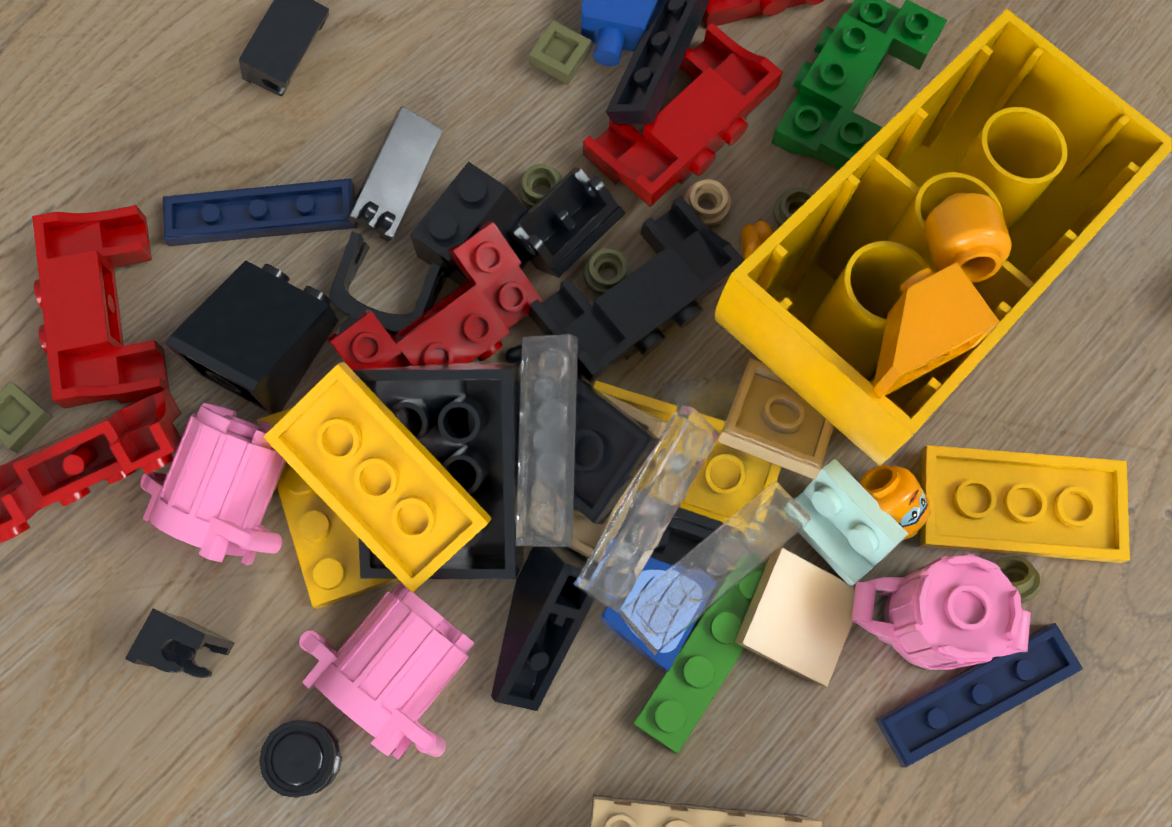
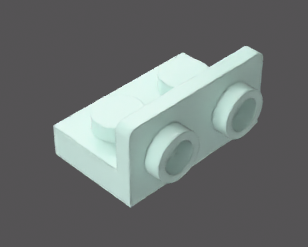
M836 459L822 468L816 479L812 480L803 493L782 510L783 517L849 586L855 585L908 535L889 513L881 510L878 502Z

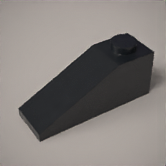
M538 536L516 579L491 694L495 702L538 711L606 578V575L588 557L560 542Z

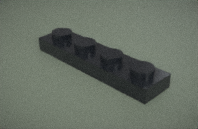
M710 0L658 1L607 107L606 113L613 124L654 123Z

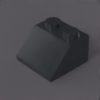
M469 161L410 233L417 257L429 265L432 262L441 265L442 272L460 286L465 282H470L447 250L454 245H461L480 231L478 227L485 222L495 223L521 261V264H519L521 270L529 262L528 257L508 232L528 212L527 208L507 186Z

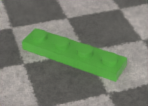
M746 551L738 559L679 651L670 670L665 673L633 725L675 754H678L744 650V647L734 642L766 567L765 563Z

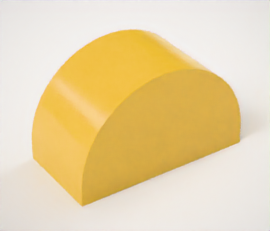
M1006 9L730 274L716 306L715 320L880 466L919 430L1172 151V138L1009 9ZM956 193H977L991 197L999 204L1012 241L1010 255L996 274L986 280L972 284L1000 322L976 347L879 399L873 390L887 315L902 296L899 288L907 279L925 268L930 267L934 273L938 272L932 261L924 234L926 218L934 207Z

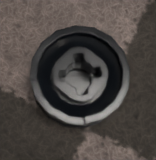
M295 720L284 723L273 730L262 745L259 759L262 777L272 790L282 796L299 798L319 793L332 784L340 771L342 756L338 744L339 740L331 729L318 722Z

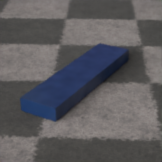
M351 178L163 196L164 241L168 246L357 228L356 223L346 220L355 200L354 184Z
M1052 623L1029 635L1028 652H1017L1002 657H992L991 661L975 664L875 720L901 767H908L1083 670V667L1057 624Z

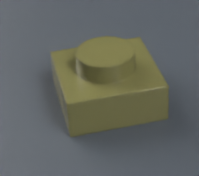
M552 20L529 53V64L568 85L590 53L591 40Z
M10 381L0 391V442L8 449L18 453L53 416L19 386Z

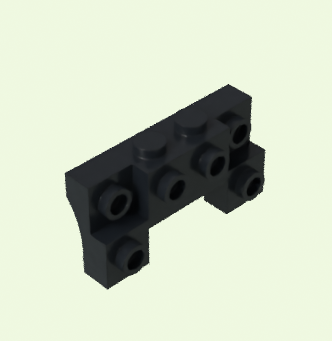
M681 196L673 201L670 211L656 221L650 218L643 223L640 234L657 255L595 299L593 307L569 277L560 283L559 291L542 303L537 299L529 306V316L558 351L564 350L589 383H592L622 359L628 360L638 351L642 356L652 352L665 340L666 337L663 333L677 323L680 328H683L692 322L703 311V308L700 306L702 300L724 284L730 274L745 261L731 243L714 233Z

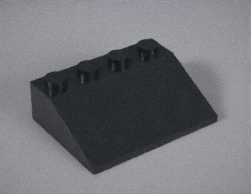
M462 363L352 370L492 518L480 532L428 579H516L524 564L519 363ZM359 538L360 578L398 579Z

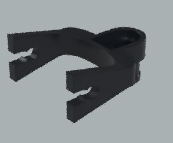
M352 231L329 292L332 303L342 313L349 316V319L342 324L339 333L361 318L360 314L368 309L374 313L388 334L395 335L433 307L447 276L442 272L441 265L432 262L416 306L408 314H391L371 308L356 300L349 293V286L370 248L366 242H363L364 238L361 234Z

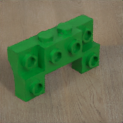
M854 0L846 14H843L835 29L829 26L825 28L814 49V52L819 54L815 62L811 64L806 61L801 67L793 83V87L798 89V93L777 126L771 143L789 153L809 156L837 169L843 167L883 128L854 113V110L882 65L886 54L888 53L920 70L929 51L939 38L947 19L909 0L904 2L901 9L884 0Z

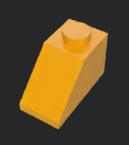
M957 262L937 273H934L930 267L925 268L911 276L900 286L899 289L902 292V296L887 315L873 390L879 399L976 347L1000 322Z

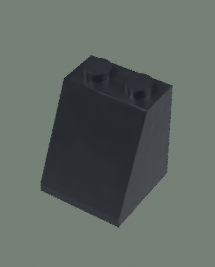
M245 260L169 336L165 344L198 375L264 411L275 414L281 412L336 326L338 319L329 305L331 300L319 290L311 286H305L304 290H301L288 283L290 278L274 266L264 264L261 269Z

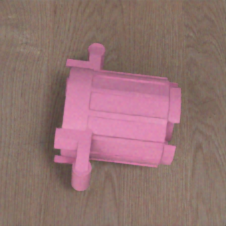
M204 402L200 406L198 413H193L190 416L168 473L151 472L143 474L141 488L152 495L143 519L153 524L162 532L201 548L199 555L206 559L222 563L225 554L243 556L241 563L252 565L257 552L274 554L280 550L282 545L281 536L261 525V522L286 461L263 437L273 425L261 420L259 425L235 417L237 413L235 410Z
M968 553L951 557L946 555L904 577H881L866 582H857L855 585L851 621L857 623L870 633L877 635L879 641L891 644L904 659L913 665L926 670H950L991 661L992 657H1002L1017 652H1028L1031 612L1022 608L1018 590L1015 586H1012L997 564ZM876 590L880 591L878 595L887 596L883 610L884 622L872 620Z
M401 582L392 592L387 591L338 652L332 648L330 640L314 631L309 630L301 635L299 639L301 649L319 660L302 683L309 689L314 684L336 707L375 738L371 742L374 747L387 756L392 754L398 760L412 742L415 743L418 751L432 757H439L445 752L446 741L444 738L429 731L418 720L469 658L466 654L475 643L416 594L408 590Z

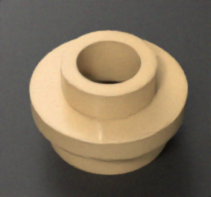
M705 179L694 183L689 187L684 197L686 203L707 226H713L722 222L727 217L731 207V198L727 189L721 183L712 179ZM709 200L713 202L715 208L712 210L703 209L699 206V202Z

